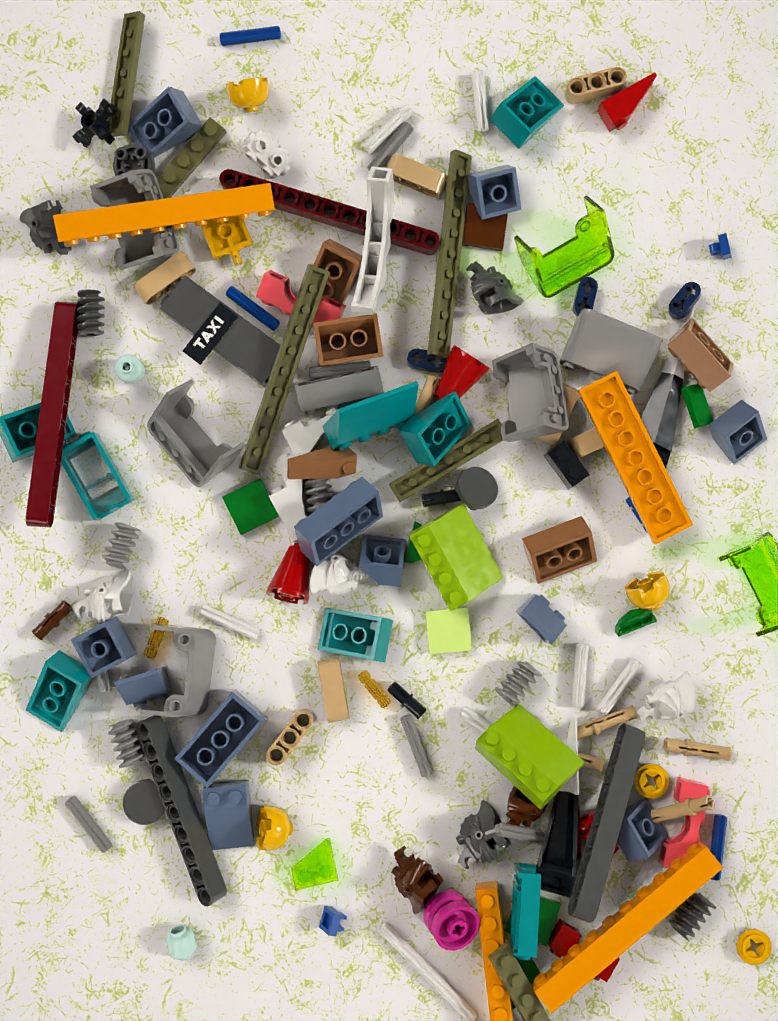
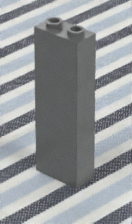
M186 275L175 283L174 290L170 296L167 295L162 300L160 307L162 313L194 336L218 304H223L235 313L238 318L217 343L213 351L262 387H265L268 383L280 344Z

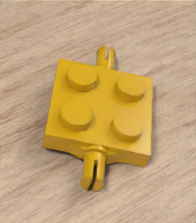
M237 216L228 217L229 221L216 223L215 219L207 220V225H201L213 258L216 260L226 255H231L235 266H239L236 258L240 265L243 264L239 252L246 247L254 245L244 219L237 220Z

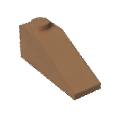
M330 446L288 459L287 477L289 479H336L356 473L357 454L350 448L340 451L339 448L332 450Z

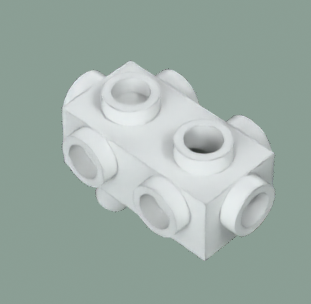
M259 130L254 133L251 131L244 140L246 142L243 147L246 151L245 155L251 161H257L262 166L261 169L266 175L270 177L284 176L290 169L288 165L291 161L288 157L289 152L280 145L277 147L272 142L273 137L268 132H261ZM275 157H277L280 160L279 165L275 164Z

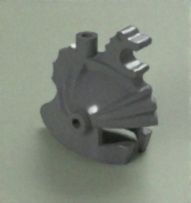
M48 200L32 208H27L21 213L20 221L30 228L29 235L36 247L43 249L45 254L53 252L52 247L60 255H67L72 250L71 247H65L64 242H58L53 215L61 214L60 211L63 207L59 200L55 201L56 206H53L51 200Z
M475 261L466 268V271L474 272V275L470 278L472 280L471 289L475 300L479 303L478 307L484 315L504 313L515 309L524 302L521 297L512 291L513 286L510 280L499 271L496 272L494 266L489 267L486 271L481 264Z
M485 800L481 801L480 809L476 815L470 814L469 817L465 818L459 832L461 835L456 837L459 845L466 844L464 851H462L458 859V863L462 864L465 869H469L467 861L470 858L475 863H478L479 859H481L482 863H491L492 860L497 861L496 845L499 848L502 847L503 850L511 845L509 838L495 834V825L502 823L496 810Z

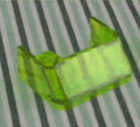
M589 196L583 197L587 215L576 223V236L546 254L542 255L537 248L529 247L518 235L514 237L524 268L538 291L545 298L557 295L583 278L604 268L614 258L615 253L605 210Z
M766 532L728 550L719 557L720 562L727 559L732 567L734 566L736 569L742 568L760 604L756 613V619L762 625L756 632L758 637L778 630V544L770 532Z

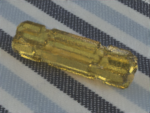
M158 617L155 623L168 625L169 620ZM152 630L147 643L149 646L144 651L145 657L150 659L156 657L158 652L156 649L160 647L165 631Z
M367 670L362 671L358 675V679L362 684H365V688L372 697L378 700L377 703L381 708H385L391 703V700L387 695L383 694L384 691L377 682L371 679V675Z

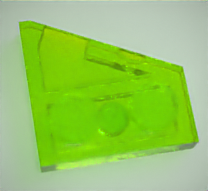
M326 838L291 868L295 891L339 880L330 838Z

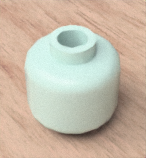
M133 355L119 357L114 365L116 376L127 384L139 382L145 374L143 363Z
M177 925L170 929L166 937L170 956L181 961L189 959L197 949L193 930L185 925Z

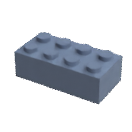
M360 477L358 480L351 482L343 491L335 494L324 505L317 507L312 514L301 519L294 526L301 552L313 564L318 566L382 518L383 513L379 491L366 479Z
M234 690L175 757V760L208 788L268 717L241 693Z

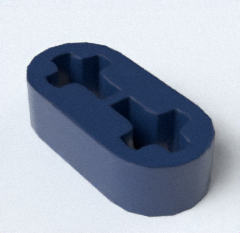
M592 277L583 278L577 287L573 303V312L576 316L581 312V308L578 306L581 305L583 300H586V308L593 309L598 284ZM586 283H589L590 287L593 289H590L588 294L584 295L586 289L582 286H585Z
M695 282L686 283L671 300L669 315L673 319L684 318L697 303L701 295L700 285ZM687 290H695V295L691 294L688 298H686ZM681 303H683L682 311L678 310L677 312H675L674 308H678L681 305Z
M413 349L408 353L407 363L415 370L439 373L444 370L447 359H440V362H443V364H439V367H434L435 364L428 362V360L434 361L436 357L427 355V350ZM418 354L420 359H425L426 361H418V364H414V360L410 358Z

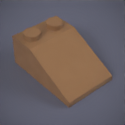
M332 239L322 243L314 262V266L330 272L320 302L326 297H330L344 304L359 277L362 255Z

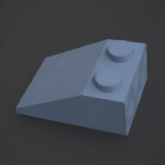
M167 87L129 123L128 130L135 143L148 149L153 158L188 140L203 125L185 93L181 90Z
M249 780L211 783L208 788L204 786L202 788L203 807L212 850L255 846Z

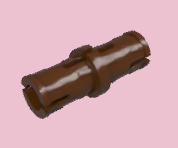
M62 600L51 613L45 615V619L32 630V633L38 639L43 640L54 627L57 628L60 625V621L73 608L65 600Z

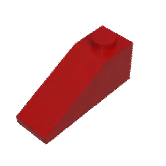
M655 72L600 103L597 112L609 132L614 129L620 130L628 124V120L656 79L657 75Z

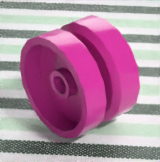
M445 890L433 896L427 903L423 913L426 927L438 945L445 950L455 951L464 948L476 937L480 927V920L476 911L468 903L464 895L456 890Z

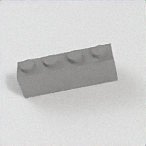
M378 366L295 384L300 412L305 411L306 414L315 413L318 411V408L322 407L332 409L344 402H347L348 405L359 402V399L366 397L368 399L384 393Z

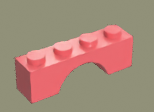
M272 270L264 273L256 297L261 299L262 303L269 306L274 305L280 308L281 312L291 315L296 297L291 291L290 279ZM326 297L319 303L313 323L341 319L347 305Z
M677 777L673 798L681 803L687 798L696 799L710 795L709 786L702 782ZM704 811L698 812L695 816L686 815L685 824L681 832L677 836L663 841L658 860L663 867L670 868L673 860L683 857L691 845L699 843V828L705 819Z

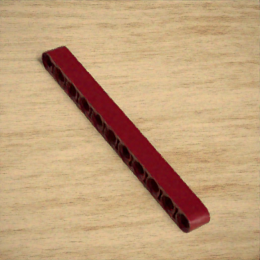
M232 169L222 171L219 176L223 190L271 183V189L275 192L273 196L275 209L365 236L366 210ZM229 179L235 180L232 185L225 184ZM289 197L295 198V201L293 203L289 204L285 202V200ZM309 203H313L315 205V207L311 210H307L305 208V206ZM332 209L335 213L332 216H327L325 211ZM352 215L355 217V220L347 222L345 217ZM392 219L390 228L395 230L393 234H390L392 245L425 255H434L438 251L440 238L436 232ZM413 234L416 238L410 241L405 238V235ZM426 240H433L435 245L428 247L424 242Z
M57 301L54 305L26 510L27 526L51 528L53 525L78 337L77 325L79 322L77 317L80 314L77 312V309L80 306L77 302Z

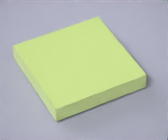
M468 607L457 608L453 611L449 609L425 611L429 654L472 651Z

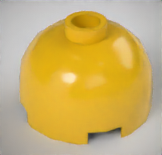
M267 77L242 79L238 84H234V82L226 84L227 93L232 104L237 108L245 109L246 113L258 111V106L263 105L268 99L269 85Z
M660 571L648 573V578L640 581L635 578L625 586L627 597L637 608L655 611L660 609L662 603L667 600L670 585L664 572Z
M275 806L260 807L256 826H259L260 837H256L257 847L259 850L265 851L277 850L286 843L288 836L292 835L293 824L289 822V817L283 809Z

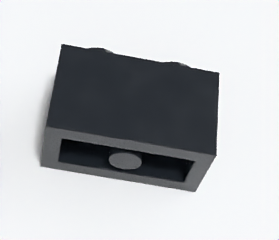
M565 440L543 455L568 490L590 475Z

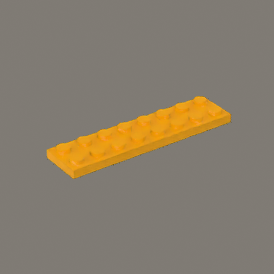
M618 371L577 390L652 543L657 544L693 526Z

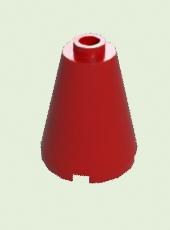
M454 345L435 393L439 396L437 401L451 392H456L460 399L490 368Z
M294 543V546L288 547L266 590V594L270 596V593L275 594V599L288 603L298 604V600H303V604H308L310 560L301 552L299 543Z

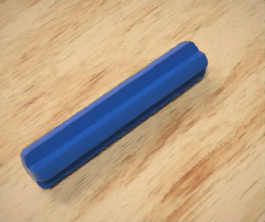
M279 26L220 33L222 46L281 38Z
M234 286L228 288L226 291L228 298L272 331L279 327L280 322L278 319Z
M715 814L710 852L722 865L727 817ZM721 871L712 877L711 880H720Z

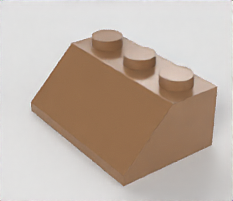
M377 313L313 323L320 366L383 356Z
M693 318L669 340L668 350L674 357L680 358L684 369L688 373H693L697 377L696 381L701 388H706L711 392L731 377L734 364Z
M582 516L522 538L526 556L538 584L597 562L592 531Z

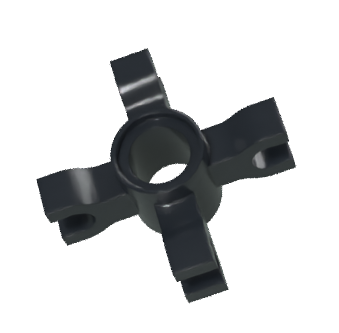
M106 99L100 102L96 112L80 102L75 108L82 115L81 125L83 128L72 136L77 143L81 142L87 148L93 136L97 135L100 140L104 139L107 144L111 145L115 138L108 131L110 127L108 118L113 116L118 109L112 103L110 105Z

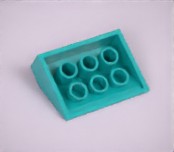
M418 382L404 385L338 409L322 426L332 450L337 448L340 451L352 446L351 443L359 441V444L370 440L372 435L378 434V437L390 432L389 429L394 427L397 430L401 429L414 416Z

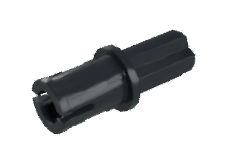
M440 489V492L421 495V498L426 500L422 501L423 507L439 504L445 506L446 503L462 501L455 489L447 491Z
M393 682L389 686L388 692L401 703V707L408 709L417 719L427 710L412 697V693L409 694L397 682Z

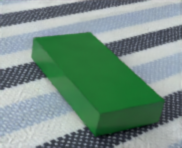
M699 384L681 388L694 429L712 423L713 418L703 388Z

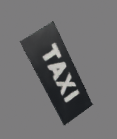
M219 303L182 352L201 365L238 316Z

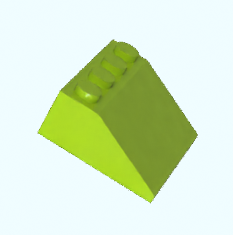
M464 503L407 533L450 611L468 603L504 578Z
M520 704L493 723L476 740L475 749L540 810L585 764L578 755Z

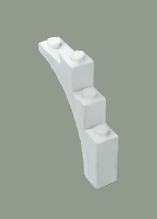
M372 166L367 177L365 240L359 278L351 304V312L373 315L380 292L383 293L386 284V258L391 246L390 223L394 215L393 169Z
M337 407L327 411V416L320 420L318 417L310 420L305 428L301 421L296 422V420L287 423L284 426L285 429L282 430L294 453L291 455L286 453L278 458L279 461L275 463L287 486L283 487L281 485L271 491L272 495L269 498L293 542L298 541L294 526L301 519L306 518L307 514L304 505V479H289L287 477L288 459L315 450L321 439L326 435L322 426L338 410Z

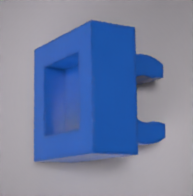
M727 234L718 235L719 243L709 245L711 256L722 253L723 260L732 258Z
M324 906L319 928L328 936H336L337 932L344 931V928L339 924L341 919L347 920V916L342 912H338L332 906Z

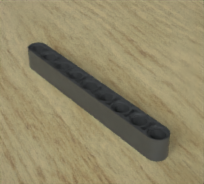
M153 715L136 724V733L197 897L202 905L208 907L227 894L226 885L181 765L175 760L177 754L165 722L161 716Z
M626 723L621 724L617 731L568 904V914L588 923H592L595 920L645 741V731Z

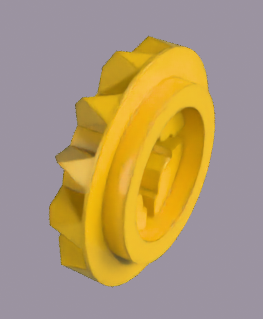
M647 763L640 766L636 772L634 785L642 796L655 799L666 792L669 786V777L661 766ZM646 774L651 777L656 776L654 779L656 788L651 784L646 785L648 781Z
M756 928L751 930L745 929V932L739 935L738 942L735 943L740 958L750 965L764 963L772 951L769 937L763 931ZM750 939L758 943L756 945L757 954L751 948L748 949L751 946Z

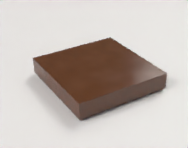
M467 202L462 245L502 251L508 213L482 220L475 204Z

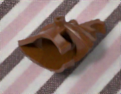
M514 786L508 798L507 810L509 812L506 815L510 820L506 824L520 826L522 823V825L530 827L532 821L535 822L539 819L548 805L546 804L540 810Z
M403 846L394 852L395 859L397 860L396 863L399 864V867L395 866L391 873L396 876L394 879L398 891L404 898L410 900L413 913L418 914L423 911L430 899L435 896L440 884L444 880L439 873L434 874L432 866L420 858L415 859L414 854L407 857L404 854L406 847Z

